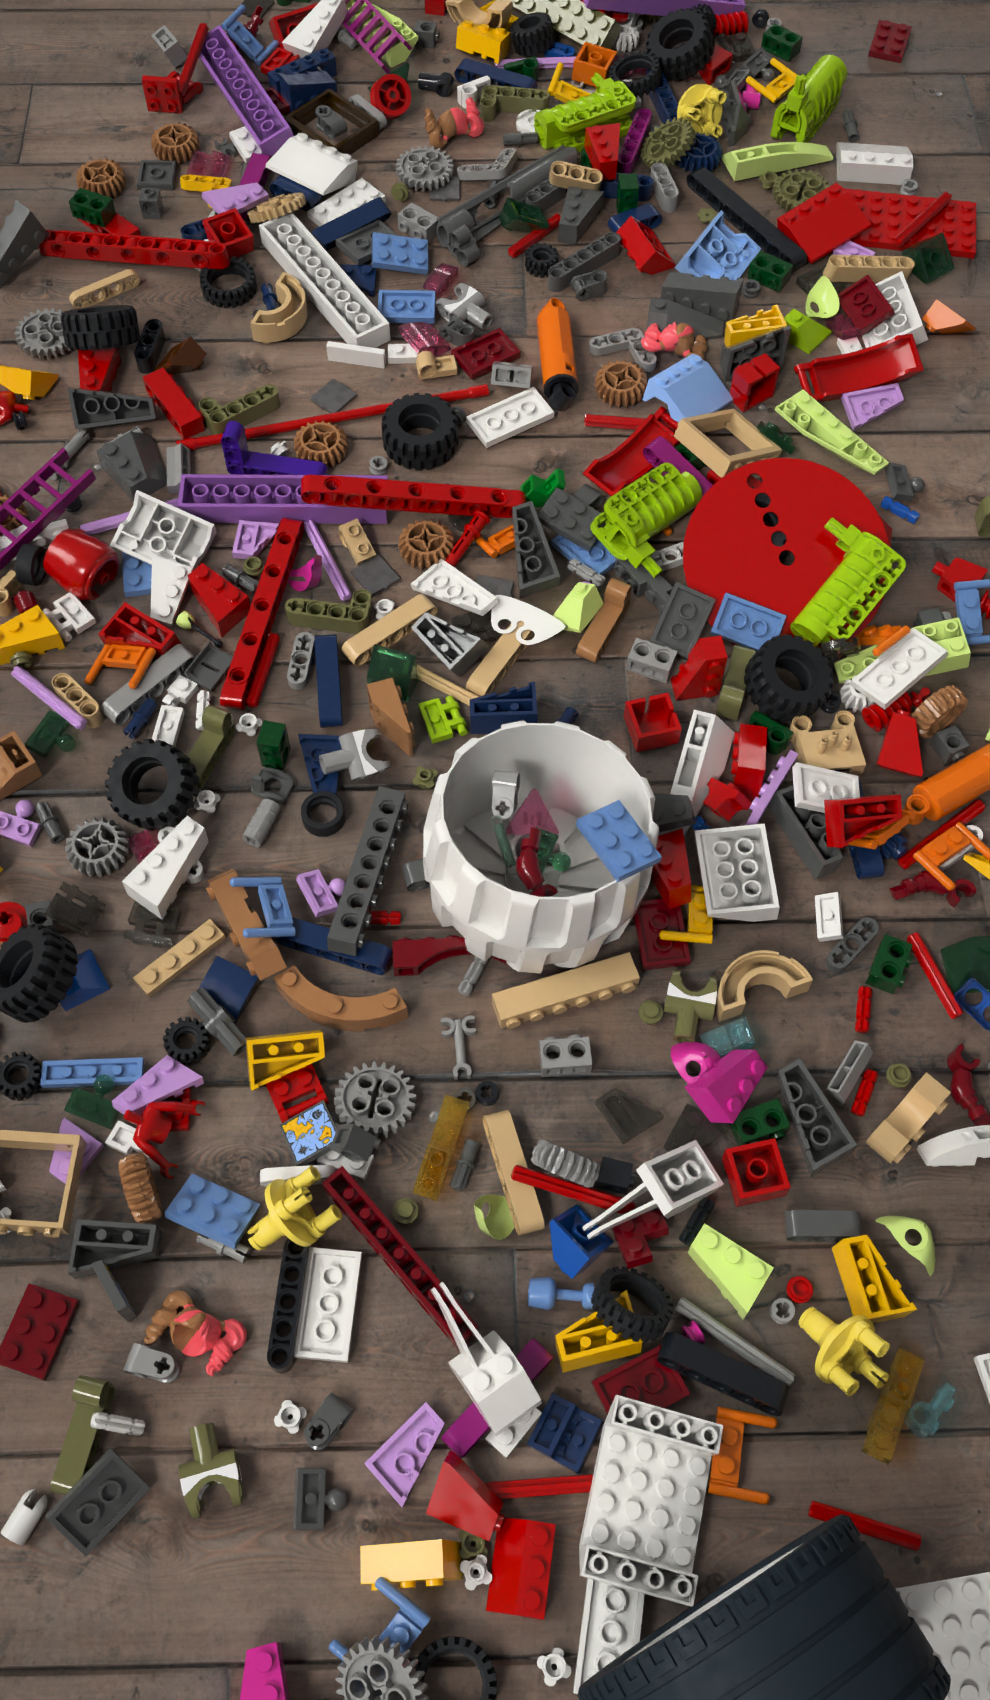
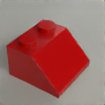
M236 208L202 220L208 241L224 243L229 259L232 256L239 257L253 251L254 236Z

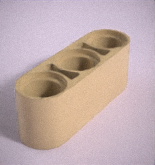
M563 161L553 162L549 173V181L552 185L566 189L568 187H578L599 191L603 179L602 173L597 169Z
M59 673L53 677L52 686L56 695L87 720V727H99L104 719L98 703L70 675Z

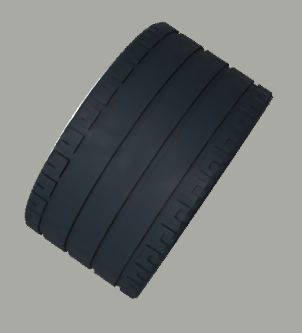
M840 1514L763 1559L654 1631L579 1687L577 1696L579 1700H944L950 1690L951 1678L940 1659L933 1655V1648L914 1618L908 1616V1608L890 1580L884 1578V1570L865 1541L861 1542L859 1538L861 1534L851 1518Z

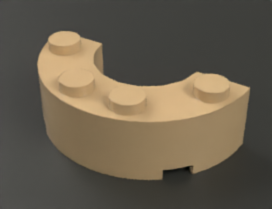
M472 0L445 1L454 23L457 21L459 25L463 21L468 20L476 25L487 24L489 28H503L510 20L513 10L512 0H495L487 9V12L480 10Z
M283 272L275 284L277 301L282 305L274 310H258L251 321L253 341L264 344L282 341L296 335L304 326L308 315L305 290L301 287L299 280L292 275Z
M760 950L744 954L728 966L719 984L715 1004L718 1020L721 1022L741 1015L746 1005L744 992L754 985L764 984L773 986L787 999L807 992L813 979L798 961L792 957L789 959L779 955V952Z
M926 1072L888 1118L871 1134L866 1144L890 1164L892 1161L898 1164L912 1146L908 1144L911 1139L917 1142L926 1131L922 1126L934 1112L940 1115L949 1104L945 1099L951 1092Z

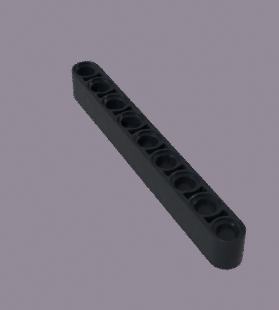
M702 167L687 176L686 181L689 188L718 213L722 210L724 218L741 233H746L762 248V251L792 264V271L806 264L807 255L802 248L708 169Z

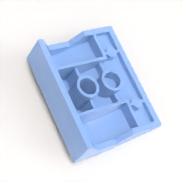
M721 210L704 229L675 268L680 273L694 274L695 277L710 275V278L720 279L722 276L729 277V280H737L762 248L746 233L735 234L724 224V212Z
M694 354L689 355L650 378L642 399L645 402L653 397L660 399L668 405L670 417L678 423L683 418L718 412L733 402L729 391L709 363Z

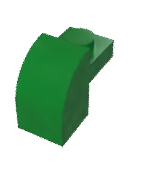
M557 468L546 480L532 474L520 486L521 491L526 495V502L532 501L534 507H543L556 487L564 490L566 485L564 471Z

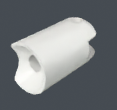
M31 1489L24 1493L1 1530V1534L18 1545L24 1546L47 1508L48 1500L46 1495L39 1499L33 1510L28 1507L33 1501L37 1489Z

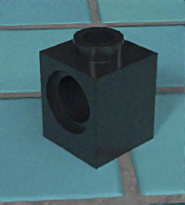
M603 1157L596 1188L626 1195L628 1187L633 1188L636 1173L632 1172L633 1163Z

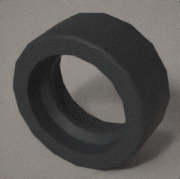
M27 543L23 544L19 549L15 563L17 580L21 584L38 586L43 582L46 575L43 569V561L46 554L44 547Z
M319 791L309 795L301 805V818L305 829L310 834L318 837H328L337 833L345 822V810L341 799L336 794L328 791ZM319 805H330L336 809V817L327 823H316L310 819V812Z

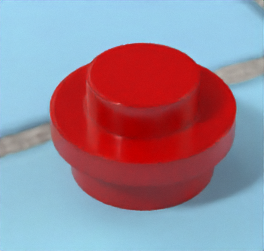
M795 1276L788 1281L786 1293L793 1302L803 1304L811 1299L813 1286L807 1278Z

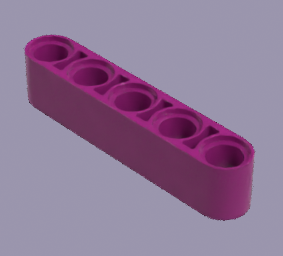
M647 108L637 110L618 154L616 173L632 174L641 153L640 149L643 148L644 139L650 131L652 112Z
M252 153L239 185L257 182L264 189L271 172L270 169L266 168V163L272 156ZM249 210L240 214L243 220L250 221L247 214Z
M658 436L643 449L645 459L654 468L666 462L675 466L681 474L686 471L693 475L701 487L702 497L713 486L663 437ZM663 472L662 475L665 476L669 472Z
M535 1338L531 1339L515 1356L531 1383L554 1358ZM472 1403L443 1434L441 1440L462 1459L490 1430V1427L475 1404Z

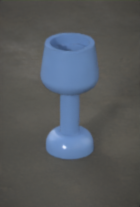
M551 1277L530 1278L528 1306L550 1310L554 1307L556 1300L581 1301L584 1309L592 1311L593 1304L591 1303V1298L594 1291V1283H586L582 1290L556 1289V1282Z

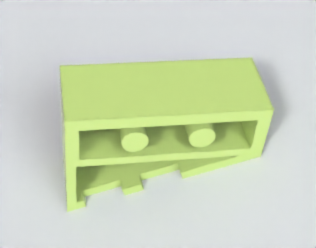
M705 1223L688 1251L691 1258L705 1275L715 1283L724 1298L728 1299L738 1311L739 1316L744 1319L774 1267Z

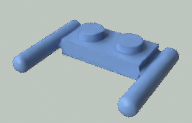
M242 4L221 24V27L224 31H227L226 34L251 60H254L257 66H260L279 46V42L274 40L265 50L263 49L264 47L239 20L236 21L246 11L245 5Z
M990 579L954 583L957 618L959 617L968 645L990 643V635H982L983 626L979 590H977L980 588H990Z
M233 877L230 879L232 887H258V894L267 928H245L243 930L245 938L295 936V927H293V919L283 884H281V877Z
M379 1577L375 1581V1587L400 1607L380 1634L379 1639L382 1642L386 1637H389L390 1646L392 1647L397 1642H400V1652L404 1653L412 1646L423 1628L430 1621L431 1616L384 1577ZM336 1639L332 1640L329 1644V1650L343 1661L342 1657L349 1649Z

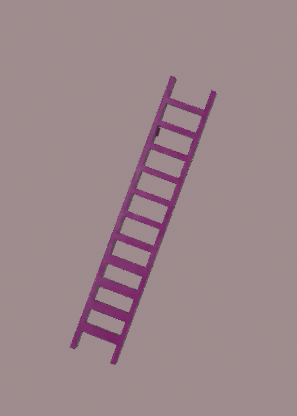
M344 0L345 4L347 5L350 0ZM357 0L348 10L342 22L345 28L387 74L391 72L380 59L399 39L409 51L412 49L369 0ZM365 2L368 6L355 19V21L350 26H348L347 22ZM372 12H374L376 15L364 27V29L358 35H356L355 32L372 14ZM381 21H383L384 24L381 26V28L374 34V36L367 42V44H365L363 41L375 29V27ZM389 30H391L393 33L385 40V42L378 48V50L375 53H373L371 50L386 35V33Z
M60 449L0 506V524L11 514L27 527L18 537H15L0 525V533L12 542L2 552L0 551V571L17 556L23 544H29L53 520L56 521L66 511V508L96 480L90 468L78 480H75L60 468L70 459L66 449ZM55 472L72 485L63 494H60L45 482ZM40 486L57 499L48 509L32 497L40 491ZM25 500L42 513L33 523L16 511Z

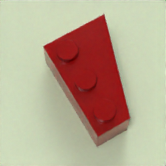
M620 123L595 125L585 129L584 147L592 167L602 173V181L616 179Z
M118 347L78 350L80 388L111 392L113 379H116L117 368L122 362Z
M201 563L187 575L192 593L203 610L206 611L212 624L217 628L221 638L248 615L250 609L248 595L204 563Z
M126 602L123 603L98 634L104 644L146 647V649L149 647L154 648L157 651L154 658H160L175 645L181 644L175 632Z
M722 636L699 638L689 652L687 662L682 663L677 676L673 675L670 679L676 701L700 697L710 698L719 695L728 658Z
M740 723L739 732H734L733 745L736 746H733L732 759H734L731 765V774H733L732 784L738 787L740 792L750 802H753L755 797L759 798L758 793L761 790L765 774L767 727Z
M883 794L824 800L827 847L843 848L848 843L861 839L866 834L901 819V795Z
M683 828L658 836L656 849L662 858L659 863L653 865L651 874L654 885L669 909L691 902V879Z

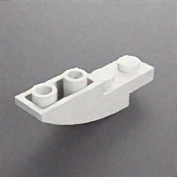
M66 519L51 522L29 544L42 547L51 544L57 535L69 528ZM22 525L11 530L10 533L18 537L27 527ZM4 535L0 537L1 552L12 543Z
M990 1125L967 1127L939 1135L918 1145L917 1151L926 1166L975 1165L977 1157H990Z

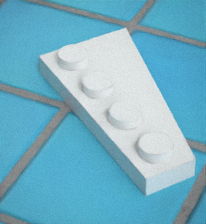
M439 559L438 564H433L411 583L412 590L484 616L498 604L496 596L443 559Z

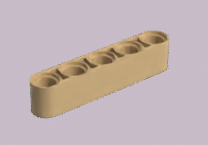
M832 255L826 264L823 276H826L831 282H857L866 275H869L874 283H878L902 271L907 281L915 266V262L905 256Z
M419 594L348 639L343 644L341 651L356 667L361 666L414 632L411 627L425 612L436 616L438 609L424 594Z
M523 621L517 622V627L514 631L503 634L468 679L466 684L467 690L480 697L491 694L528 646L516 639L517 630L519 627L524 626ZM524 630L521 633V638L526 641L532 640L535 636L532 630Z
M509 1110L483 1116L484 1130L517 1235L520 1236L544 1229V1218L534 1186L511 1179L512 1169L515 1165L528 1167Z

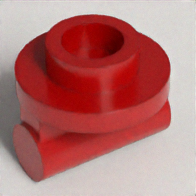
M922 688L919 694H916L914 691L910 693V699L914 708H918L927 697H930V690L928 688Z

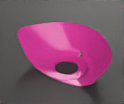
M315 554L314 558L308 561L305 566L291 570L289 577H304L306 581H288V584L297 591L317 587L322 575V556Z
M683 1042L671 1047L673 1064L688 1084L696 1082L703 1072L710 1071L714 1068V1064L721 1059L720 1055L712 1047L699 1042ZM690 1061H696L701 1066V1072L696 1077H692L686 1072V1065Z

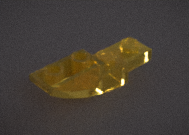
M445 1095L412 1191L413 1194L435 1201L438 1200L463 1131L462 1127L470 1102Z
M901 1347L897 1349L887 1372L889 1374L888 1381L883 1382L885 1385L881 1388L861 1450L887 1465L892 1460L907 1410L911 1406L925 1361L924 1358Z

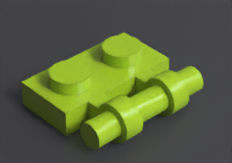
M453 696L446 697L445 704H441L439 698L418 703L419 712L432 744L453 738L452 730L454 729L458 730L460 736L468 733L465 718L461 717L459 712L461 709L459 703L455 701ZM446 714H451L453 719L448 720Z

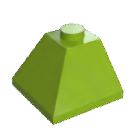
M796 309L791 310L784 317L787 326H791L788 342L809 355L832 334L830 329Z

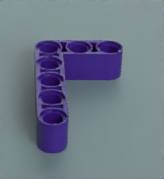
M229 421L226 424L221 444L227 471L231 475H327L328 467L322 462L249 451L243 425L236 421Z

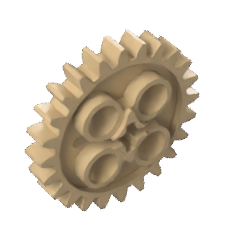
M300 192L286 196L282 194L256 205L247 214L251 223L270 221L287 213L297 211L298 208L305 205L306 200L304 194Z

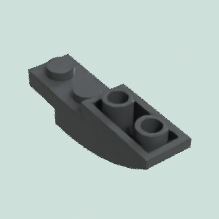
M615 558L614 571L616 575L621 577L625 583L632 585V592L638 598L645 594L647 600L656 606L661 615L673 587L660 575L654 578L643 565L636 569L628 559L620 560Z

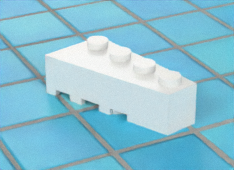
M186 816L122 881L127 895L163 920L170 903H173L177 897L176 893L180 886L186 882L190 869L196 865L209 843L205 828Z

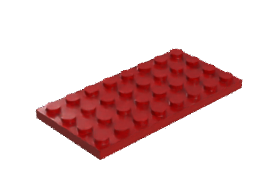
M846 189L871 223V228L850 241L863 247L974 259L976 254V202L951 199L945 207L907 242L898 247L893 243L894 238L937 198Z

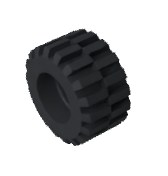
M536 12L524 15L510 26L513 46L518 55H537L554 44L555 34L551 17L546 13Z

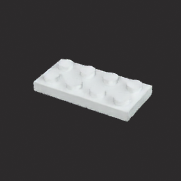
M361 178L307 211V215L311 221L320 227L375 198L381 197L386 202V196Z
M532 387L466 416V423L483 445L488 448L554 418V411L538 391Z
M913 628L909 634L890 647L851 680L852 686L880 707L886 709L945 659L948 651Z
M309 1247L294 1358L348 1363L362 1252Z
M587 1578L573 1686L574 1694H578L579 1687L590 1677L640 1642L645 1594Z

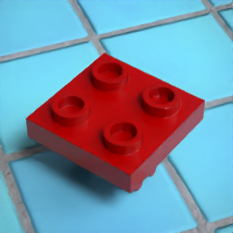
M142 76L141 81L148 111L182 114L183 104L178 78Z

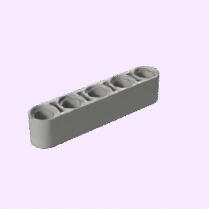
M182 644L175 645L147 668L136 689H131L128 683H126L103 702L101 711L116 725L124 724L133 717L132 714L138 711L146 698L156 699L171 686L179 675L184 677L186 669L196 656Z

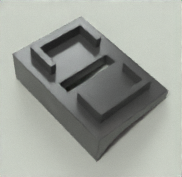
M209 641L186 669L185 676L187 679L212 692L229 670L233 656L219 650ZM203 664H205V665H207V666H209V667H211V668H213V669H215V670H217V671H219V672L217 673V672H215V671H213V670H211V669H209V668L203 666Z

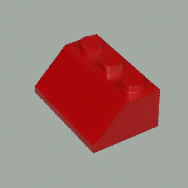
M318 3L272 17L268 23L274 40L279 42L280 48L284 49L282 42Z
M630 216L616 232L621 237L620 244L628 250L627 255L636 262L635 267L641 273L645 271L649 275H654L675 268L676 263L653 230L633 216Z
M504 1518L499 1533L496 1532L491 1568L492 1581L489 1583L486 1611L544 1620L556 1524L526 1519Z

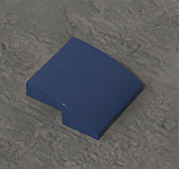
M217 956L206 973L199 989L204 987L216 1002L235 1019L234 1023L236 1024L248 1005L247 999L260 980L256 975L251 976L249 971Z
M552 1393L527 1445L580 1475L604 1422L579 1409L575 1404Z

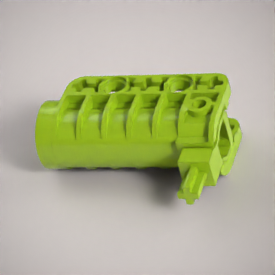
M824 55L819 58L806 76L804 74L796 76L795 85L788 93L787 100L781 103L775 111L771 130L772 138L781 139L790 130L796 133V142H810L839 102L842 86L847 79V68L840 58L835 55Z
M594 73L591 81L597 87L596 92L535 113L534 128L535 132L538 133V141L544 149L551 147L556 149L564 145L565 147H574L577 153H579L581 149L585 148L586 127L620 123L619 138L627 135L632 123L627 113L632 112V109L635 108L636 97L622 81L614 82L611 77L604 80L601 75Z
M662 463L611 496L604 504V512L596 516L590 525V529L614 557L620 560L628 559L636 569L643 565L656 578L663 570L651 557L655 549L647 541L696 508L702 499L701 487L696 478L685 471L681 474L672 464ZM667 471H668L669 473H667V474L663 477V476H662L663 472H667ZM650 478L654 479L658 484L650 482ZM604 522L606 523V525L604 526V528H603V527H601V528L598 527V526L602 525Z
M832 517L824 528L839 539L835 545L846 552V554L843 556V561L791 623L790 628L795 636L802 637L806 642L807 640L814 643V647L820 643L826 649L835 651L855 632L906 567V562L902 556L876 536L867 532L862 533L852 524L847 529ZM897 561L899 563L898 568L894 570L891 566L892 563ZM881 577L885 578L881 585L877 583ZM874 589L876 593L873 597L869 596V593ZM864 600L867 601V603L864 606H861V603ZM855 610L859 611L855 617L851 615ZM846 622L850 624L847 629L843 628ZM829 636L835 639L838 644L834 643L831 645L829 643L831 640Z

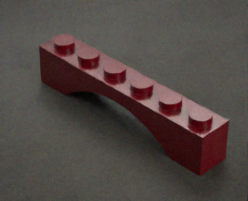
M456 935L438 939L424 937L420 940L401 938L398 941H392L394 977L419 975L425 969L441 960L454 956L473 955L467 951L465 938ZM494 956L490 957L508 965L506 960Z

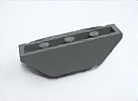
M734 80L718 85V90L724 91L727 96L726 101L722 104L721 120L729 147L734 146L747 133V127L751 123L750 114L747 113V103H744L742 94Z

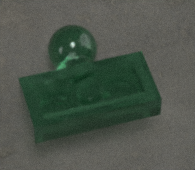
M762 420L757 425L760 433L790 455L796 449L792 444L794 440L785 433L781 435L780 428L771 422L766 424Z
M49 710L25 742V747L46 758L56 743L61 751L71 752L76 747V741L71 735H62L70 723L59 714Z
M538 828L541 831V838L537 854L542 874L548 862L552 863L553 868L557 871L563 872L568 870L571 866L570 856L565 852L553 853L559 835Z
M99 1075L93 1083L94 1094L74 1087L64 1111L112 1130L119 1111L113 1108L111 1101L104 1099V1095L113 1090V1079L109 1075Z

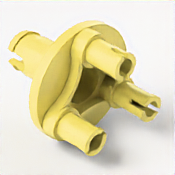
M707 84L693 85L683 94L678 102L677 120L681 117L683 120L686 118L687 121H690L695 131L694 134H697V132L703 134L705 132V135L711 134L718 138V135L721 136L723 131L722 127L718 124L722 116V104L727 98L726 93Z
M311 1165L297 1177H291L287 1181L275 1179L267 1185L265 1201L269 1210L268 1215L247 1231L248 1234H255L248 1239L253 1248L259 1251L266 1249L267 1246L273 1244L282 1236H287L291 1241L300 1246L308 1247L326 1233V1229L342 1219V1213L336 1205H331L316 1217L309 1204L313 1197L312 1194L306 1196L310 1193L308 1187L321 1179V1175L316 1167Z
M814 1307L805 1310L799 1319V1326L820 1346L815 1362V1373L824 1383L836 1384L848 1397L856 1393L859 1388V1381L850 1375L853 1371L859 1375H864L878 1389L885 1385L877 1378V1375L887 1382L889 1374L872 1362V1357L867 1353L871 1350L878 1358L883 1357L888 1352L890 1344L875 1333V1327L871 1320L864 1315H855L846 1319L841 1324H836Z

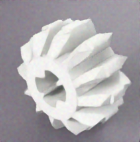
M619 24L622 29L613 44V49H617L618 52L623 51L624 53L625 51L631 52L635 50L639 42L637 28L632 25Z
M847 679L843 687H841V703H845V709L852 708L853 713L857 710L862 712L863 708L875 703L855 689L850 679Z

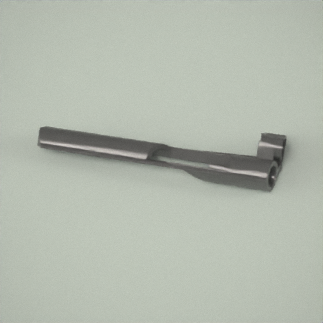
M561 145L437 218L436 234L440 245L448 247L450 253L463 266H467L479 259L480 251L476 243L525 208L526 193L549 178L553 162L563 161L576 164L577 150L574 147ZM509 187L511 196L507 207L487 219L477 222L475 214L481 203L504 188Z

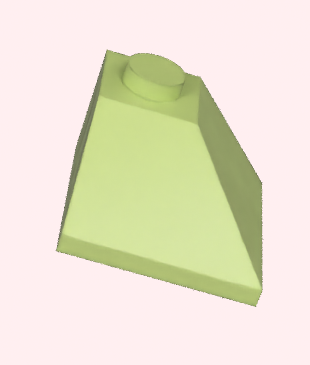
M578 582L553 615L565 625L563 630L581 633L604 603L596 585Z

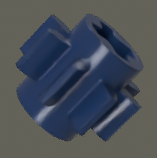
M896 833L885 844L880 845L882 848L880 850L881 855L886 860L891 858L895 861L908 851L905 845L908 840L901 833Z

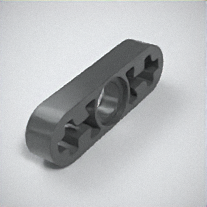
M869 917L862 918L829 952L826 958L827 968L835 973L843 972L876 937L879 931L878 923ZM870 927L871 930L867 931L862 938L860 934L863 929ZM846 941H856L859 948L857 950L849 949ZM843 952L845 956L843 957L841 963L838 962L837 964H835L833 960L837 959Z

